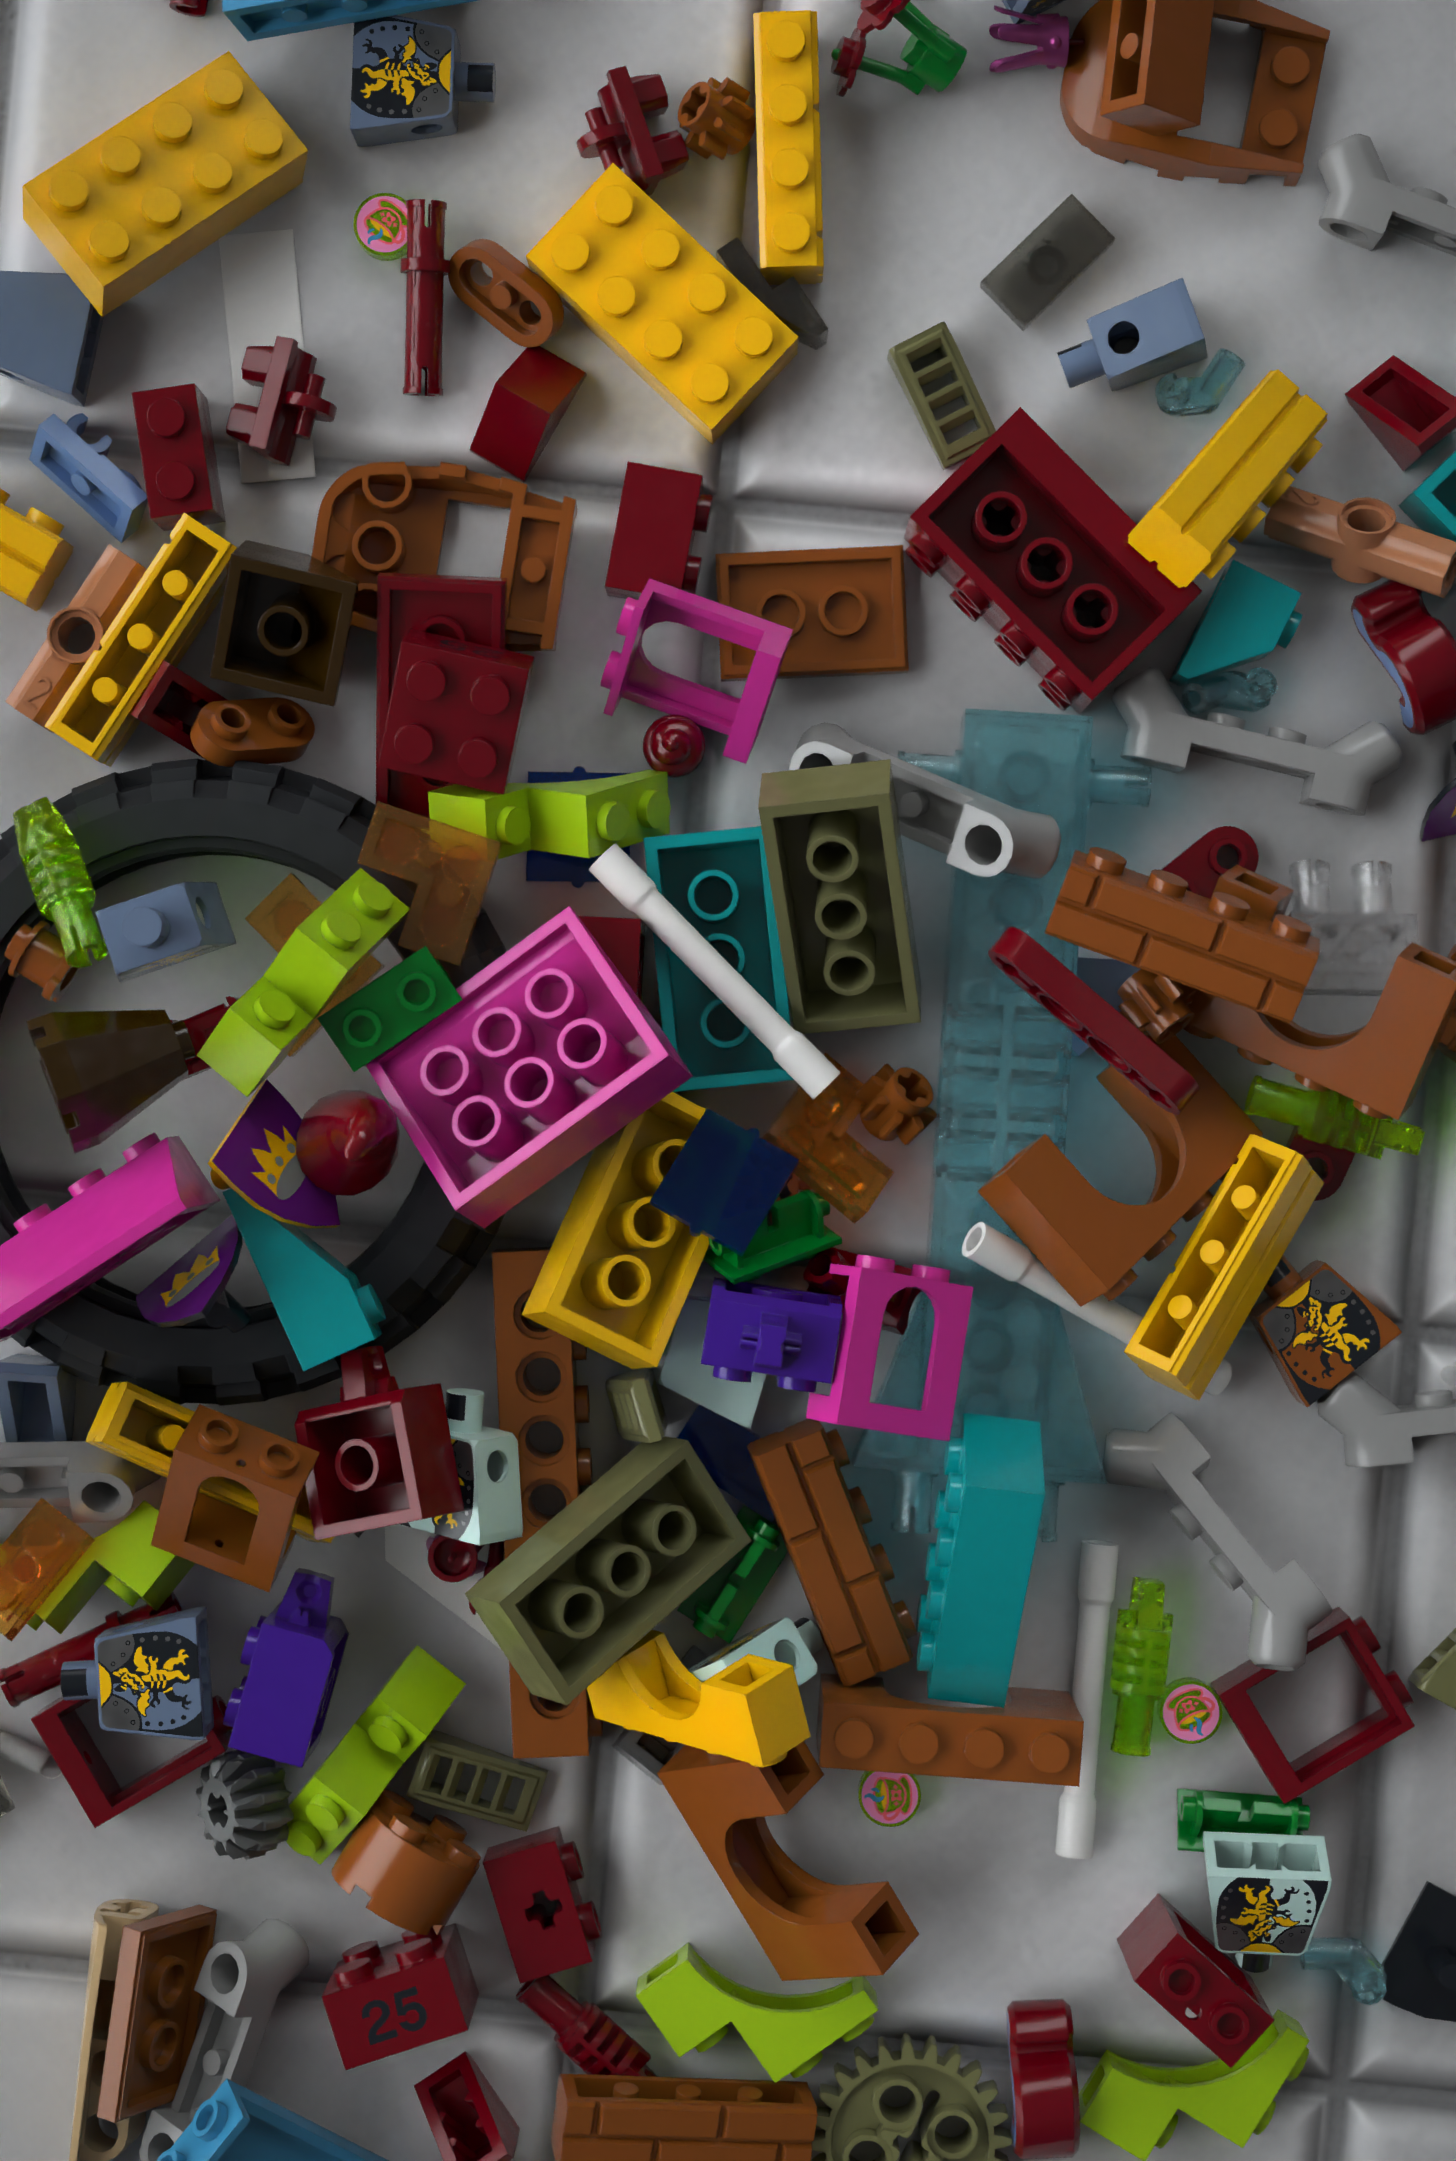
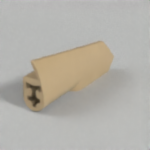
M133 1899L109 1900L98 1906L94 1913L69 2161H109L130 2146L140 2136L144 2128L146 2111L116 2122L118 2138L114 2139L107 2136L101 2130L97 2112L122 1930L125 1925L158 1916L159 1906L148 1901Z

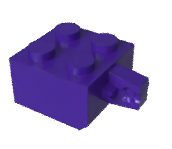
M714 1277L701 1364L714 1366L712 1376L724 1380L751 1382L752 1372L776 1375L778 1387L803 1392H816L817 1382L829 1384L832 1382L843 1307L841 1298L835 1295L749 1282H740L734 1285L728 1279Z
M298 1568L292 1577L282 1602L277 1605L268 1617L261 1615L256 1627H250L240 1659L241 1664L250 1666L247 1676L244 1675L240 1687H234L223 1720V1725L233 1728L228 1744L229 1748L302 1768L319 1743L349 1637V1632L342 1619L330 1615L334 1577L309 1569Z

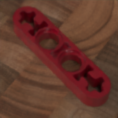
M1008 927L989 949L988 955L990 959L1005 975L1158 1106L1172 1114L1179 1115L1199 1091L1200 1087L1196 1080L1182 1066L1028 934L1015 927Z

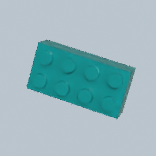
M761 826L643 838L647 875L654 881L658 891L790 1025L787 985ZM653 932L662 1031L693 1075V1077L672 1092L794 1080L774 1060L771 1051Z
M963 1412L959 1437L950 1436V1441L946 1443L944 1456V1475H948L946 1491L939 1490L937 1494L934 1528L939 1530L936 1543H929L925 1568V1580L930 1582L927 1595L920 1594L917 1609L916 1631L920 1632L916 1669L917 1671L927 1672V1695L929 1699L1004 1708L1045 1499L1040 1422Z

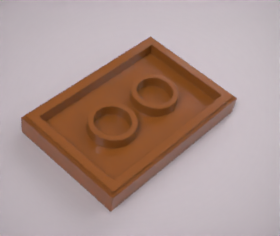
M903 545L715 554L718 603L793 629L777 679L908 673ZM719 638L721 682L747 681L756 651Z
M199 1904L123 1926L97 2117L116 2123L174 2100L204 2013L206 1998L195 1991L194 1988L209 1950L213 1947L217 1909Z

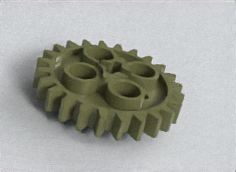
M909 2033L903 2034L900 2050L891 2051L884 2037H878V2056L870 2058L864 2050L856 2047L854 2055L857 2068L852 2071L838 2062L834 2065V2075L840 2086L836 2087L821 2083L819 2086V2097L829 2107H817L816 2126L821 2128V2130H815L812 2150L822 2153L815 2156L811 2161H860L854 2158L850 2152L856 2144L862 2141H872L883 2148L880 2156L872 2161H897L900 2155L898 2135L903 2138H908L912 2135L920 2118L923 2102L931 2091H937L939 2097L930 2104L919 2121L921 2143L916 2140H910L905 2146L899 2161H1009L1006 2154L997 2150L1012 2145L1010 2129L997 2126L1009 2118L1005 2103L989 2104L999 2094L996 2082L989 2080L977 2084L982 2074L981 2063L978 2060L970 2062L961 2069L959 2067L961 2052L960 2047L957 2045L952 2046L943 2057L939 2056L935 2036H929L922 2051L913 2049ZM892 2086H904L913 2092L912 2099L901 2107L888 2106L880 2099L883 2092ZM948 2116H958L968 2122L965 2131L956 2137L941 2135L936 2131V2126L942 2119Z

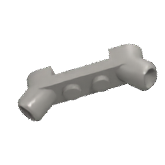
M1362 134L1348 136L1332 144L1321 153L1317 167L1329 192V197L1319 218V225L1323 230L1341 240L1370 251L1373 250L1382 238L1385 230H1388L1456 257V208L1447 205V198L1434 190L1414 187L1410 191L1390 183L1369 136Z
M1151 667L1117 686L1112 697V701L1128 725L1120 755L1121 758L1144 766L1179 773L1186 768L1189 752L1192 751L1303 778L1304 783L1299 803L1329 811L1364 816L1371 786L1397 771L1401 763L1402 752L1393 734L1384 724L1373 721L1365 723L1326 748L1321 749L1305 745L1307 735L1290 729L1270 727L1268 735L1244 730L1245 720L1228 714L1209 712L1207 721L1190 717L1185 712L1161 670Z
M824 722L811 726L803 733L796 751L790 760L789 770L891 759L901 835L948 855L947 864L970 874L990 877L1007 873L1039 879L1052 869L1058 857L1061 832L1052 816L1015 809L852 739L846 730L837 724Z
M1352 1372L1317 1400L1318 1415L1343 1434L1346 1466L1374 1467L1414 1463L1412 1437L1456 1433V1399H1453L1451 1390L1418 1392L1414 1394V1404L1395 1405L1357 1373Z
M1169 1413L1147 1432L1114 1428L1106 1434L1102 1476L1109 1484L1163 1490L1175 1505L1169 1510V1514L1182 1532L1192 1541L1200 1536L1216 1555L1209 1560V1563L1219 1578L1232 1591L1241 1586L1253 1601L1247 1655L1256 1667L1279 1671H1296L1306 1662L1308 1631L1333 1613L1332 1608L1323 1593L1295 1558L1274 1574L1195 1476L1208 1467L1212 1457L1193 1433L1176 1415Z
M85 1441L0 1442V1508L71 1507L73 1523L115 1521L127 1515L132 1507L134 1494L161 1478V1475Z
M266 1919L242 1941L219 1942L209 1950L194 1988L195 1991L208 1999V2003L171 2108L152 2109L141 2141L140 2161H157L164 2151L170 2149L193 2121L200 2105L213 2096L226 2078L246 2088L279 1992L309 1965V1948L303 1937L288 1923L279 1919Z

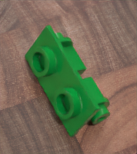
M425 945L317 1019L353 1072H355L463 999L451 983L452 980L438 959L434 958Z
M806 1189L798 1194L771 1203L772 1224L769 1226L767 1224V1213L761 1208L718 1222L716 1230L709 1233L711 1249L706 1251L703 1260L735 1285L740 1282L759 1279L764 1273L792 1262L809 1260L821 1251L842 1244V1237L824 1225L823 1217L830 1214V1204L826 1195L821 1191L814 1193Z
M746 1505L742 1506L736 1517L751 1541L684 1600L677 1609L678 1612L694 1621L692 1626L696 1630L712 1639L716 1635L729 1644L788 1553L779 1527Z
M1177 1788V1850L1204 1852L1203 1831L1304 1835L1303 1831H1308L1310 1807L1309 1805L1302 1804V1797H1295L1284 1804L1279 1796Z

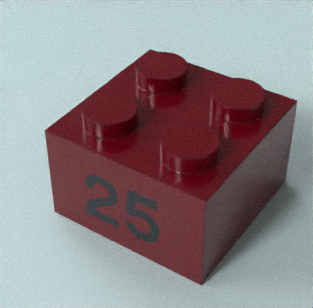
M410 629L401 641L377 767L504 795L511 776L535 656Z
M456 1923L445 1926L438 1935H436L433 1927L428 1935H420L406 1930L401 1935L402 1941L379 1947L378 1941H368L351 1947L342 1953L343 1960L337 1962L321 1997L345 2070L468 2031L479 1991Z

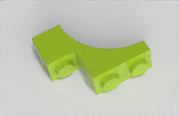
M650 769L625 775L581 781L508 783L504 795L458 784L428 791L432 854L487 863L529 850L592 858L602 855L615 843L620 848L643 842V838L657 837L670 833L669 815L671 805L668 797V773Z
M360 867L295 929L265 974L227 1010L197 1056L248 1097L283 1062L327 1004L375 949L402 922L410 908L394 896L385 885L376 881Z
M143 1500L119 1524L107 1532L75 1546L40 1551L23 1550L0 1544V1587L14 1597L6 1608L27 1625L37 1631L42 1623L46 1622L58 1633L62 1634L102 1584L132 1608L141 1598L157 1611L195 1563L151 1545L159 1511Z
M416 1645L392 1673L316 1772L289 1803V1807L294 1813V1819L287 1822L289 1828L288 1840H285L287 1844L297 1853L310 1856L321 1865L364 1818L403 1763L428 1737L466 1683L420 1646Z
M689 1942L641 1975L637 1980L636 1988L637 1999L679 2058L694 2047L698 2053H701L714 2046L727 2034L728 2028L726 2025L732 2022L775 2083L789 2073L793 2078H797L810 2071L822 2059L823 2053L821 2051L840 2037L844 2042H848L861 2035L874 2022L872 2015L879 2010L876 1991L865 1976L853 1977L835 1987L813 1993L792 1995L767 1993L751 1989L725 1977L700 1957Z
M1277 2009L1273 2015L1275 2021L1232 2068L1220 2058L1189 2067H1155L1133 2062L1106 2049L1079 2093L1080 2123L1140 2160L1146 2161L1154 2146L1161 2149L1170 2140L1178 2123V2115L1175 2113L1177 2109H1180L1241 2148H1244L1252 2133L1256 2135L1261 2134L1271 2121L1276 2108V2102L1273 2099L1284 2081H1293L1302 2071L1309 2055V2049L1306 2046L1310 2040L1297 2020Z

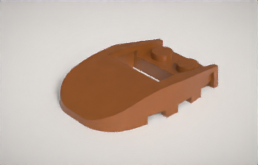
M1113 0L1098 1L1078 22L1071 39H1084L1085 43L1083 45H1069L1068 60L1064 68L1060 89V106L1066 126L1081 145L1102 157L1122 164L1130 160L1158 170V177L1183 181L1184 177L1187 176L1219 179L1218 183L1245 184L1249 175L1285 176L1283 186H1296L1303 172V160L1330 30L1257 0H1214V18L1249 24L1250 27L1262 31L1240 147L1235 148L1177 135L1178 131L1153 136L1100 116Z
M372 462L350 469L330 486L319 508L312 557L359 581L351 625L377 633V581L380 572L438 575L449 501L510 510L500 578H507L506 650L512 652L556 651V639L574 522L578 510L576 499L564 496L562 503L529 492L527 484L502 476L501 479L470 471L465 465L441 462L440 466H407L405 462Z

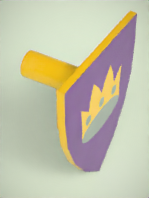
M266 1079L260 1084L207 1163L212 1168L210 1172L211 1180L221 1190L233 1189L251 1206L280 1222L307 1229L336 1228L340 1226L336 1195L317 1187L302 1172L296 1155L297 1132L302 1119L290 1103Z

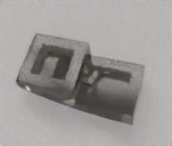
M738 237L716 251L717 261L799 337L798 342L816 350L827 343L828 327L794 276L772 290Z

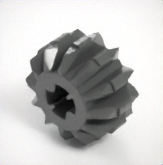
M234 1750L225 1752L222 1757L214 1758L211 1765L202 1768L200 1776L202 1786L196 1789V1795L201 1802V1811L198 1813V1816L202 1817L205 1823V1838L213 1840L214 1849L219 1856L229 1855L233 1860L244 1857L245 1860L264 1856L267 1851L275 1850L278 1843L288 1840L289 1828L287 1822L294 1819V1813L290 1809L288 1801L292 1792L286 1789L284 1784L285 1771L283 1768H276L275 1760Z

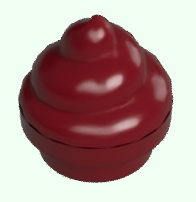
M676 714L666 715L655 720L647 729L643 739V753L647 763L653 770L667 772L669 778L684 777L696 770L701 764L705 754V738L699 726L688 717Z

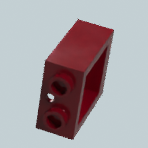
M1340 1607L1333 1609L1331 1615L1308 1631L1306 1655L1338 1636L1381 1708L1289 1763L1246 1692V1690L1277 1673L1279 1670L1256 1667L1251 1660H1248L1210 1683L1272 1788L1284 1804L1415 1727L1405 1710L1406 1707L1414 1703L1411 1695L1394 1670L1384 1675L1372 1655L1381 1649L1372 1630L1362 1616L1352 1621Z
M219 1695L212 1697L214 1728L204 1740L127 1785L120 1787L75 1709L92 1699L65 1701L62 1696L46 1705L31 1718L94 1828L226 1752L229 1748L228 1744L232 1733L231 1730L233 1729L223 1725L227 1704Z
M1159 1893L1117 1938L1134 1982L1230 2068L1237 2063L1275 2021L1252 1977L1226 1953L1216 1949L1215 1944ZM1187 2007L1193 2013H1195L1197 2017L1189 2018L1188 2016H1186L1185 2012Z

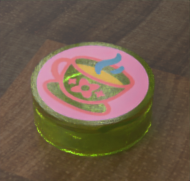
M378 193L368 197L358 207L353 222L355 236L360 246L368 255L381 261H393L402 258L407 254L406 201L391 193Z
M1192 1677L1176 1679L1169 1683L1159 1696L1157 1703L1158 1718L1165 1731L1179 1742L1186 1744L1201 1743L1215 1734L1222 1721L1223 1711L1219 1697L1206 1682Z
M864 1771L858 1784L859 1804L866 1817L878 1825L885 1827L902 1825L909 1821L919 1808L921 1802L919 1781L915 1774Z

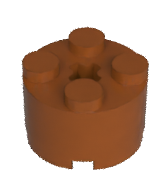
M384 1789L364 1818L356 1826L331 1870L332 1876L338 1885L349 1895H351L356 1885L364 1890L371 1897L366 1908L379 1917L398 1927L420 1935H428L433 1927L436 1935L443 1931L478 1871L481 1856L470 1846L463 1843L467 1832L459 1824L440 1814H435L432 1821L413 1812L414 1806L404 1797Z

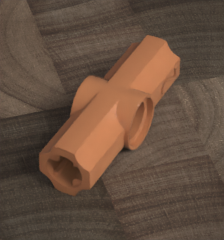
M1289 486L1270 507L1265 519L1264 535L1331 559L1332 570L1338 577L1349 582L1358 584L1371 583L1384 577L1445 598L1452 588L1456 577V542L1396 522L1395 511L1387 503L1379 499L1369 497L1355 498L1343 504Z
M109 544L68 607L60 610L51 619L47 628V639L5 702L52 732L45 727V724L94 650H101L100 640L147 569ZM91 624L95 631V640L92 647L82 654H72L68 646V638L71 632L79 625Z

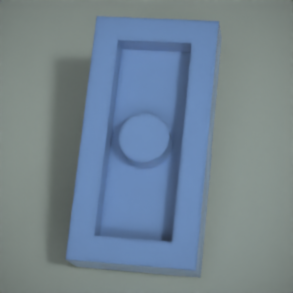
M80 413L72 416L67 424L55 414H52L39 424L29 460L120 543L124 542L139 529L148 502L147 494L142 490L139 482L132 474L126 470L119 469L107 458L112 439L108 435L102 437L100 441L94 444H88L80 437L84 433L88 417L85 414Z

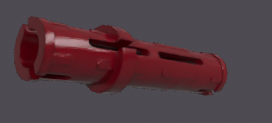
M412 199L406 201L407 258H401L400 272L407 274L403 395L419 396L421 394L423 369L425 371L424 396L437 397L443 396L444 276L450 274V260L444 259L445 210H447V203L431 200V204H428V227H426L424 224L425 199Z
M172 1592L157 1611L148 1604H144L123 1615L118 1610L106 1615L105 1623L8 1668L0 1669V1682H6L1 1685V1689L7 1701L15 1708L22 1702L61 1685V1667L63 1662L95 1660V1638L104 1630L183 1611L180 1602L174 1592Z

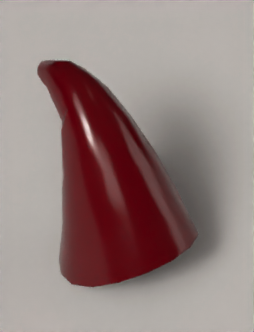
M339 1090L320 1098L304 1114L297 1132L296 1155L302 1172L317 1187L333 1195L354 1196L372 1189L389 1174L398 1156L400 1130L397 1116L383 1099L362 1090Z

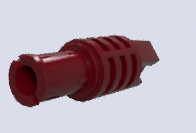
M550 1975L525 1982L517 1992L516 2000L527 2006L555 2032L554 2041L557 2042V2048L582 2068L586 2074L658 2077L646 2065L651 2059V2055L637 2041L631 2038L626 2031L618 2026L594 2002L589 2003L586 2000L580 2004Z

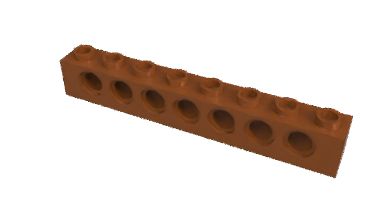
M551 1247L496 1249L492 1252L499 1430L513 1433L518 1440L523 1521L522 1537L504 1541L505 1559L557 1515H546L535 1508L532 1502V1491L536 1487L543 1484H551L558 1487L565 1496L567 1506L582 1493L581 1486H591L593 1481L591 1448H580L579 1423H590V1399L588 1385H577L576 1360H587V1347L549 1328L534 1327L527 1321L526 1317L521 1315L525 1302L532 1292ZM536 1358L552 1360L560 1370L561 1380L559 1385L547 1391L533 1387L526 1373L530 1361ZM540 1421H549L556 1424L563 1434V1446L551 1453L537 1450L529 1438L530 1427ZM509 1661L513 1759L589 1756L592 1737L603 1736V1721L594 1718L587 1688L568 1705L533 1695Z

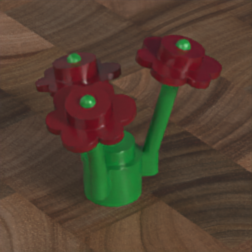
M861 0L863 12L857 21V28L854 29L850 38L842 36L837 48L831 53L833 59L831 73L840 76L836 91L838 96L844 97L847 90L851 89L857 69L900 83L918 95L926 84L938 93L942 92L959 72L965 60L967 49L950 38L948 33L933 24L910 0ZM893 17L912 33L900 55V59L908 64L906 70L863 56L866 48V34L874 28L878 30L886 28Z

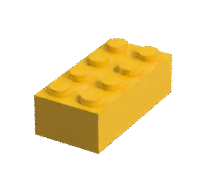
M227 51L22 186L23 219L101 317H104L299 186L303 182L308 149L233 55Z
M614 163L606 169L526 255L529 269L554 288L561 298L562 304L712 445L798 354L799 337Z
M671 1092L595 1147L521 1315L631 1369L657 1367L709 1247V1233L716 1230L717 1223L721 1219L756 1135Z

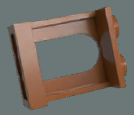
M199 1404L174 1449L151 1545L270 1592L293 1546L297 1531L291 1528L303 1487L318 1460L320 1452ZM210 1477H225L241 1483L254 1494L259 1503L258 1516L200 1493L201 1482Z

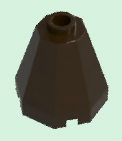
M165 1010L51 1012L26 1021L33 1045L37 1047L41 1060H39L62 1124L66 1133L69 1134L74 1153L101 1144L188 1076L185 1060L196 1057L184 1021L180 1020L171 1023Z

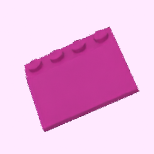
M570 906L458 987L456 990L463 999L462 1001L366 1064L367 1069L455 1211L483 1228H486L693 1077L658 1023Z
M156 1133L146 1136L122 1153L128 1162L108 1176L105 1175L101 1168L89 1173L68 1188L73 1197L71 1200L54 1211H51L48 1204L45 1203L27 1213L13 1224L19 1234L0 1245V1342L7 1340L220 1201L179 1136L166 1137L162 1141H160Z

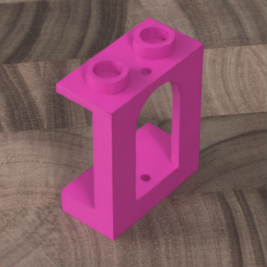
M649 578L639 599L628 597L622 609L616 633L626 636L621 653L612 650L602 675L600 686L610 689L603 713L613 716L621 698H625L670 715L676 714L688 717L698 725L729 735L722 756L746 764L759 735L793 629ZM664 621L674 622L755 650L756 654L741 699L674 676L653 666L645 657L642 648V635L645 630L655 623Z
M857 1254L855 1266L830 1264L829 1273L848 1276L849 1280L830 1395L810 1392L806 1418L837 1425L950 1441L974 1287L949 1283L951 1270L913 1264L911 1276L894 1273L895 1260ZM906 1287L922 1290L931 1300L934 1308L935 1324L921 1410L870 1402L883 1314L892 1296Z

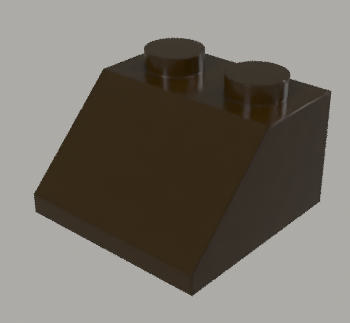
M245 540L230 557L210 678L334 707L337 702L359 581L308 554Z

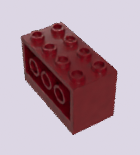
M1021 407L909 517L904 539L910 544L905 552L912 562L929 577L938 572L955 589L949 595L954 604L974 622L982 616L999 633L994 639V643L1002 653L1019 667L1026 661L1043 678L1038 684L1043 694L1060 710L1065 711L1071 706L1079 715L1202 592L1193 581L1186 588H1178L1157 569L1158 563L1156 561L1149 562L1128 544V534L1137 524ZM987 520L994 522L998 520L1007 526V536L993 535L985 528L988 523ZM1031 564L1038 567L1041 565L1046 566L1052 572L1050 576L1051 582L1035 579L1030 573L1033 568ZM1076 608L1081 611L1086 609L1091 611L1096 617L1094 624L1097 628L1090 625L1082 626L1076 620L1078 614Z

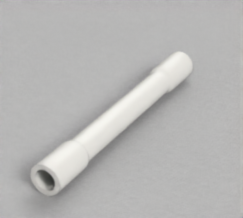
M616 843L592 864L589 871L627 910L634 912L771 1051L774 1060L813 1100L841 1073L804 1034L794 1030L658 891L654 881Z
M984 1222L975 1224L963 1241V1256L1007 1281L1018 1282L1127 1345L1143 1319L1142 1316L1114 1300L1108 1301L1103 1294L1080 1307L1026 1246ZM1224 1359L1222 1360L1204 1392L1215 1396L1227 1387L1232 1376L1231 1363Z
M1087 1539L1081 1541L1077 1588L1079 1614L1072 1684V1698L1084 1721L1079 1787L1064 1785V1790L1059 1800L1055 1847L1057 1855L1073 1859H1089L1093 1857L1097 1811L1095 1786L1111 1604L1115 1598L1119 1553L1118 1543L1104 1540Z

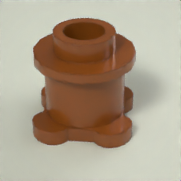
M45 920L40 921L34 928L24 924L13 936L4 953V957L11 960L8 974L13 978L21 974L43 988L42 997L57 1003L64 996L77 972L86 962L91 949L77 942L73 945L67 943L49 931L50 924Z

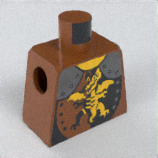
M1284 1255L1281 1257L1263 1289L1268 1297L1249 1313L1251 1322L1289 1391L1299 1403L1306 1407L1312 1405L1402 1333L1394 1322L1325 1262L1315 1260L1298 1273Z

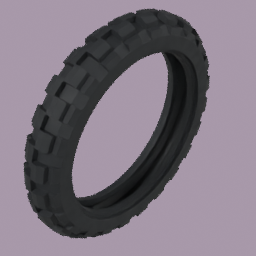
M196 758L152 763V766L123 773L114 772L73 788L71 793L44 808L37 807L1 834L0 1018L16 979L8 974L11 960L4 957V953L13 936L24 924L34 928L40 921L45 920L50 924L51 928L72 907L97 889L123 875L149 865L178 858L221 855L267 860L306 873L334 890H337L361 867L376 881L385 885L394 896L410 908L402 922L387 937L402 960H405L426 945L434 958L440 961L449 974L455 989L506 953V948L485 909H483L456 871L440 855L432 854L430 844L399 819L362 796L324 779L286 769L282 766L241 760L235 761L233 767H225L211 763L208 760ZM0 1146V1245L19 1234L13 1224L31 1212V1209L24 1201L10 1174ZM424 1161L410 1193L396 1216L379 1237L353 1262L346 1266L357 1276L361 1287L367 1284L372 1285L382 1304L386 1317L385 1320L378 1322L383 1333L382 1335L352 1350L370 1346H382L384 1354H386L421 1328L451 1299L477 1267L498 1233L505 1214L486 1228H483L456 1212ZM103 1277L11 1336L24 1348L29 1346L51 1361L56 1362L57 1365L62 1367L63 1371L94 1385L110 1387L111 1383L130 1382L179 1405L184 1403H200L224 1406L262 1402L301 1391L305 1392L342 1377L340 1355L303 1371L272 1302L244 1307L251 1314V1319L237 1333H232L226 1326L213 1328L207 1324L205 1317L182 1326L162 1328L150 1324L144 1318L138 1308L136 1300L138 1294L120 1287Z

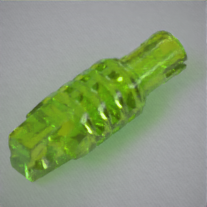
M47 797L38 799L32 804L21 807L13 812L20 858L41 915L55 924L65 952L64 957L67 964L75 968L88 967L92 965L86 949H92L94 958L98 962L108 952L91 910L94 906L96 892L91 883L78 843L57 807Z
M1255 1075L1252 1079L1244 1107V1113L1247 1115H1257L1298 1127V1134L1303 1135V1139L1381 1160L1384 1147L1416 1156L1419 1155L1425 1131L1419 1126L1393 1119L1390 1116L1388 1119L1368 1116L1354 1107L1353 1099L1333 1090L1325 1092L1315 1091L1310 1088L1309 1090H1304L1263 1079L1262 1076Z
M1133 1577L1129 1608H1118L1110 1687L1112 1688V1694L1118 1696L1113 1742H1111L1110 1750L1129 1756L1145 1757L1151 1755L1150 1742L1155 1701L1161 1700L1162 1695L1166 1692L1173 1615L1171 1613H1163L1165 1584L1159 1579Z

